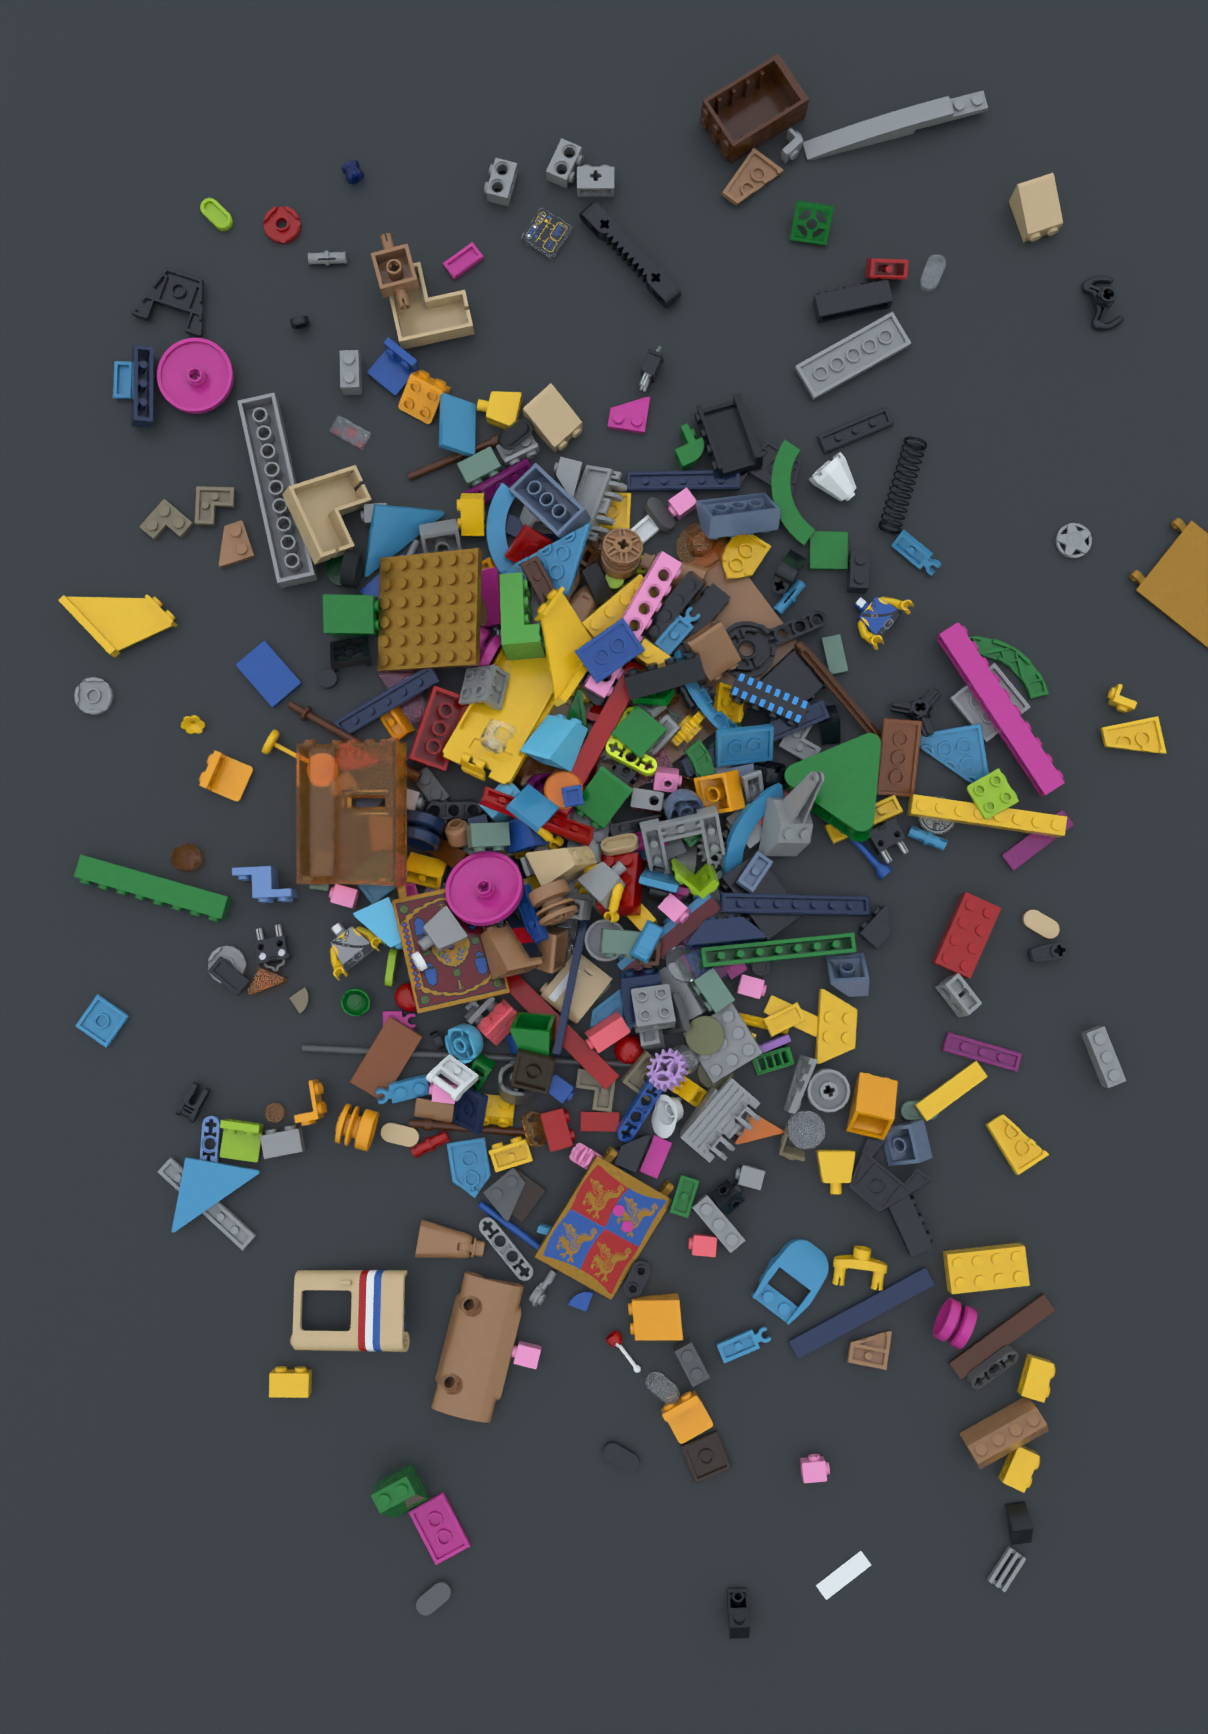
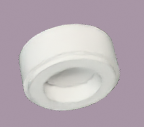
M418 951L411 955L419 971L422 972L428 968Z

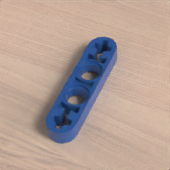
M649 1077L616 1128V1134L622 1142H629L634 1138L663 1090H658L649 1082ZM645 1095L651 1097L648 1104L641 1103V1098ZM633 1112H640L641 1116L638 1120H631L630 1116ZM628 1129L629 1134H624L623 1136L621 1131H626Z

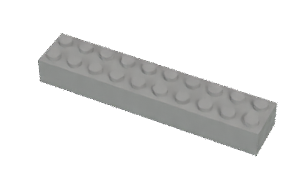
M275 393L238 400L277 584L281 588L316 581L318 580L316 567L282 495L288 486L297 484L279 400Z

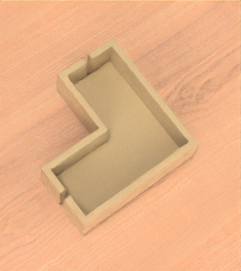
M413 263L420 289L407 292L411 308L407 310L405 302H403L405 310H399L396 295L389 297L401 348L409 349L475 334L465 290L428 298L421 263Z
M356 465L288 486L282 494L314 565L330 560L332 557L336 558L344 555L346 550L350 551L355 546L341 515L362 509L364 504H368L372 500L365 484L361 485L356 492L354 490L363 481Z

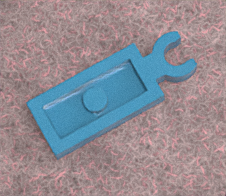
M905 530L900 533L891 545L917 568L921 569L924 566L929 575H933L936 572L932 565L936 568L942 565L939 560L931 559L930 557L933 553Z
M689 607L686 610L685 617L683 618L679 614L654 645L670 656L694 629L691 623L698 621L700 614L698 613L695 617H691L689 613L693 608Z
M426 1074L388 1083V1089L380 1087L375 1090L376 1095L384 1094L382 1098L377 1099L378 1104H384L388 1099H392V1103L429 1095Z
M766 1326L760 1327L757 1333H754L751 1328L716 1343L723 1362L727 1363L759 1349V1342H769L771 1340L770 1336L765 1338L761 1336L762 1332L767 1330Z

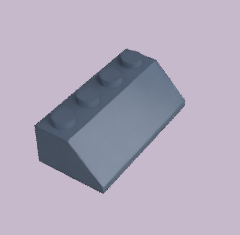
M537 463L509 488V491L558 538L583 527L591 519L585 508Z
M765 492L696 501L700 527L708 539H718L719 537L727 536L735 537L742 534L752 535L758 532L768 533L779 528L781 509Z

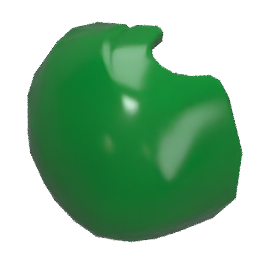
M361 988L348 989L341 997V1007L349 1016H362L370 1008V997Z

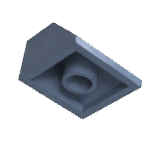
M864 952L825 956L832 986L848 997L868 996L870 978Z

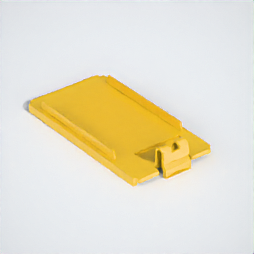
M502 647L492 664L510 674L502 709L494 710L484 702L469 704L442 752L444 758L462 765L461 769L463 772L485 781L486 773L483 768L491 771L488 776L490 779L506 786V784H512L527 757L526 754L521 752V748L546 716L551 714L555 705L552 703L554 693L547 654L545 658L508 661Z

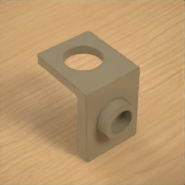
M785 1127L779 1144V1155L789 1160L796 1159L804 1162L805 1150L785 1145L788 1137V1127Z

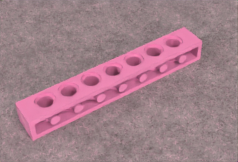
M663 551L657 554L621 617L628 626L631 621L637 623V630L632 632L639 642L643 638L641 636L643 630H647L653 621L651 616L654 612L657 613L662 606L660 602L662 597L667 596L672 588L670 583L673 579L676 580L681 573L680 566L682 563ZM659 571L665 572V581L659 579ZM650 587L654 588L657 592L655 598H652L648 593ZM641 604H644L647 607V612L645 615L639 612V606ZM622 667L609 675L606 682L601 681L596 684L589 673L582 687L600 698L609 697L614 689L612 684L615 679L618 680L624 670Z

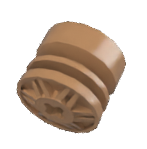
M628 528L611 530L605 536L600 556V565L608 576L615 579H626L637 572L643 551V542L640 536Z
M566 879L550 882L528 894L533 908L542 907L536 913L537 918L543 917L539 920L541 927L564 922L579 911L577 905L571 906L575 902L574 898L564 899L571 892Z

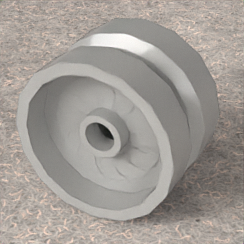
M609 919L598 920L590 925L586 931L584 940L586 950L598 961H613L622 954H616L615 957H605L604 953L599 952L601 928L624 929L619 923H611Z
M829 1068L818 1069L811 1075L805 1090V1096L816 1109L824 1112H836L848 1102L850 1085L846 1077L840 1072ZM825 1086L830 1088L829 1093H824Z

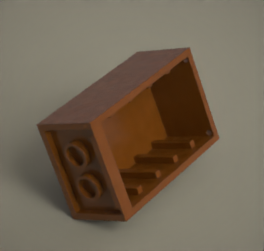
M778 53L702 100L700 123L704 129L709 131L712 142L719 146L722 157L732 164L750 153L753 148H758L805 119L809 98Z

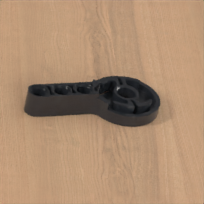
M816 610L771 629L751 621H742L731 625L726 629V632L732 640L741 661L738 662L736 670H726V672L733 677H737L739 673L737 671H743L740 673L751 678L762 675L770 667L778 647L821 630L827 620L826 614L823 611ZM819 617L822 623L816 625L813 623L812 618ZM801 624L804 627V631H796L794 625ZM779 631L785 632L786 635H787V638H785V639H780V638H778L777 632H779ZM743 643L751 644L754 649L753 654L743 656L739 651L740 645Z

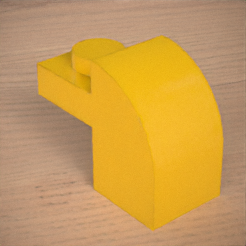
M683 1076L685 1082L680 1081V1087L675 1085L672 1092L693 1106L698 1107L708 1091L686 1076Z

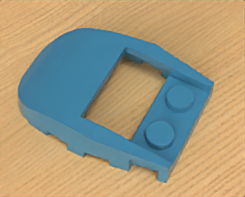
M800 1238L787 1242L780 1249L781 1251L774 1258H771L759 1279V1285L755 1293L752 1292L751 1294L754 1299L788 1325L811 1304L826 1279L829 1270L828 1259L823 1251L808 1240ZM779 1267L810 1290L799 1306L768 1284Z

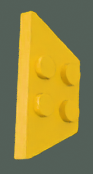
M819 989L815 1059L818 1061L816 1064L823 1063L855 1049L857 1009L825 989Z

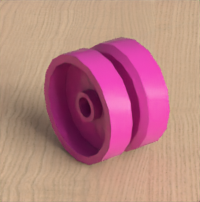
M480 627V666L477 667L492 665L502 648L501 636L495 635L491 638V631L484 627Z
M951 1297L948 1298L936 1317L933 1337L942 1342L948 1340L951 1346L959 1350L962 1349L974 1330L977 1310L968 1305L961 1308V1302Z

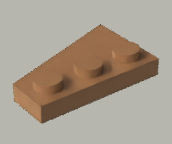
M753 148L721 195L737 206L782 174L784 170Z

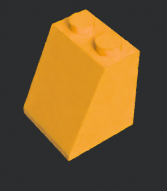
M860 1072L854 1086L846 1131L884 1140L895 1118L898 1081Z
M678 1293L631 1298L632 1303H628L629 1315H633L634 1323H630L631 1335H635V1340H683Z

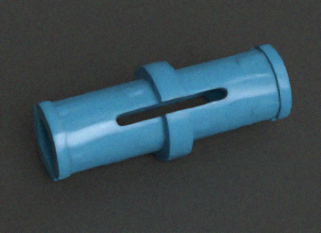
M796 579L793 585L782 594L783 597L773 607V610L782 616L787 608L796 602V597L806 585L801 580Z
M914 825L911 826L907 835L922 842L925 846L930 845L941 851H944L948 842L947 839L932 834V831L927 832Z

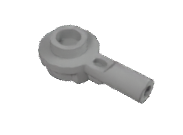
M550 1270L545 1280L531 1294L529 1301L532 1302L534 1307L544 1302L546 1298L545 1290L557 1275L554 1271Z

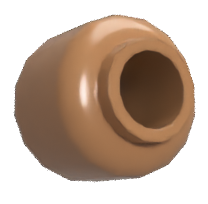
M453 819L445 827V835L450 846L457 848L467 846L466 826L469 824L466 821Z

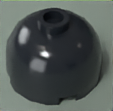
M765 761L763 764H759V762L753 763L754 770H761L764 790L777 783L783 786L786 782L785 771L788 767L785 768V764L773 761Z

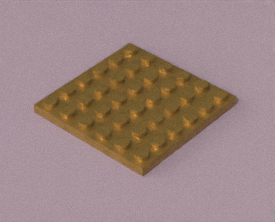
M473 548L380 558V612L378 619H380V631H378L377 671L390 672L480 666L482 549Z

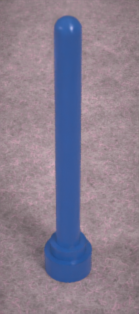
M849 838L876 868V875L880 880L892 870L888 864L881 863L863 842H855Z
M479 1202L478 1206L481 1210L535 1250H538L541 1245L538 1241L508 1220L506 1222L499 1212L485 1202Z

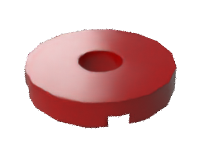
M288 206L273 207L264 217L265 233L271 241L277 244L291 243L298 237L301 231V222L298 214ZM285 221L287 225L285 228H278V223Z

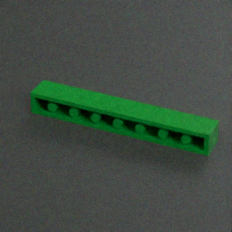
M81 854L74 877L80 878L79 882L88 885L91 882L98 883V888L109 890V887L116 889V893L126 896L128 892L135 894L134 898L144 901L147 897L153 899L152 903L161 906H164V903L171 904V909L182 911L185 908L190 910L189 914L199 917L201 913L208 915L207 919L219 922V919H226L232 899L228 896Z
M854 933L698 949L700 969L857 952Z

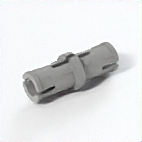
M325 250L321 253L309 252L308 263L309 265L325 264L326 266L340 263L347 264L346 251L329 252V250Z

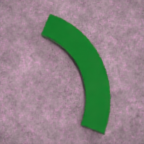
M784 439L773 465L771 477L772 499L781 509L780 520L787 531L800 544L805 546L815 529L799 514L794 504L790 487L792 467L800 449Z
M968 636L971 641L977 644L981 657L1003 664L1019 678L1029 699L1049 695L1042 675L1022 652L997 639Z
M700 739L696 740L684 751L694 768L696 778L716 774L706 747ZM701 834L682 839L691 848L701 838Z

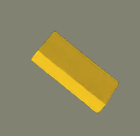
M797 1002L764 1018L763 1022L772 1037L805 1021L806 1018Z

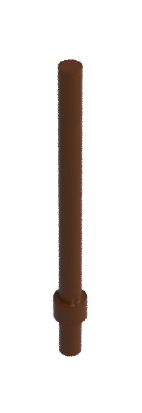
M495 434L489 437V440L475 445V453L488 447L499 445V435ZM455 453L407 473L408 478L413 480L468 456Z
M409 1119V1127L424 1128L427 1131L438 1129L471 1132L456 1123L436 1122L433 1119H425V1121ZM483 1126L482 1133L525 1137V1129Z

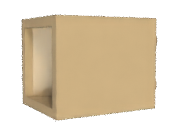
M1050 173L1017 184L1009 204L1023 242L1029 240L1034 242L1042 236H1052L1058 233L1063 224V218L1054 174Z
M551 383L523 408L524 418L532 423L534 432L554 453L558 450L562 451L572 437L576 438L582 432V421Z
M589 846L543 850L525 854L541 886L561 879H566L568 884L580 876L587 867L597 864L594 852Z

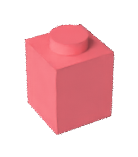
M693 1233V1237L689 1238L688 1249L691 1250L692 1255L716 1257V1235Z

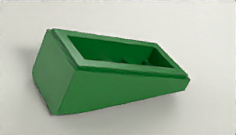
M788 1045L762 1053L752 1060L757 1076L795 1064ZM781 1052L785 1053L787 1062L785 1063L783 1061ZM774 1054H777L779 1065H776ZM768 1056L770 1058L772 1067L768 1066L766 1057ZM761 1058L765 1069L761 1070L758 1059Z
M481 1053L470 1068L479 1075L478 1079L480 1081L477 1080L474 1083L477 1088L471 1086V1088L480 1091L496 1064Z

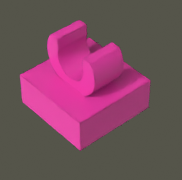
M685 884L681 885L674 894L679 901L682 900L683 895H689L688 886Z

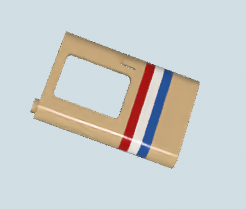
M298 1270L294 1278L293 1333L290 1339L294 1350L406 1352L410 1342L408 1332L404 1331L405 1277L407 1270ZM305 1290L350 1291L352 1294L350 1330H303V1292Z

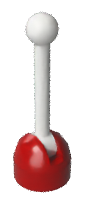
M618 1330L611 1332L605 1338L607 1343L611 1347H618L633 1366L634 1372L639 1373L641 1367L636 1365L621 1345L623 1339Z

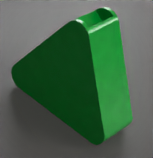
M866 733L790 765L785 771L786 782L784 783V789L790 793L811 771L823 772L824 782L810 812L855 842L866 841L871 836L874 824L881 749L880 738L876 734Z

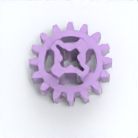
M669 1048L668 1053L664 1049H662L661 1055L655 1053L656 1058H650L652 1065L647 1066L650 1072L646 1073L650 1078L649 1082L655 1088L661 1089L666 1092L667 1088L673 1091L675 1085L680 1087L679 1082H685L683 1076L689 1073L685 1070V1068L689 1067L685 1062L686 1058L677 1050L674 1052L671 1048Z

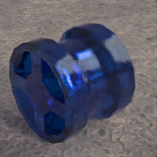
M350 160L341 168L343 174L347 176L348 184H356L365 176L363 171L359 169L360 165L357 160Z

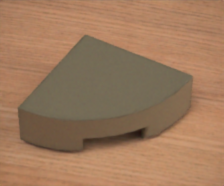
M306 987L289 998L300 1014L305 1011L309 1002V992Z

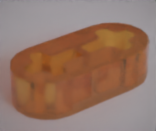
M536 1111L526 1112L522 1117V1124L527 1141L531 1147H542L546 1143L547 1138L541 1116ZM535 1117L533 1123H529L528 1119ZM536 1135L540 1136L538 1142H534L533 1138H535Z

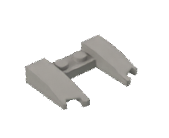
M715 805L696 809V814L660 822L658 818L639 822L648 866L651 872L653 871V866L664 868V874H670L664 842L701 834L708 865L714 863L711 857L720 851L723 856L725 855L719 815Z

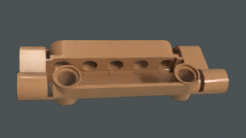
M465 1271L461 1292L455 1297L435 1376L437 1389L435 1390L432 1409L462 1419L484 1423L491 1422L495 1403L502 1395L521 1318L520 1301L524 1289L523 1285L509 1281L489 1279L478 1273ZM469 1299L468 1304L464 1306V1302Z

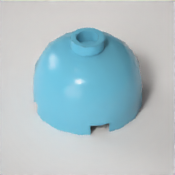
M462 1023L447 1031L448 1035L445 1036V1046L448 1053L458 1058L457 1060L461 1063L466 1064L473 1061L482 1052L484 1046L483 1037L475 1026Z

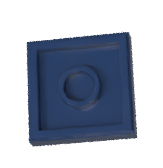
M470 1087L456 1101L452 1122L475 1134H482L488 1096Z

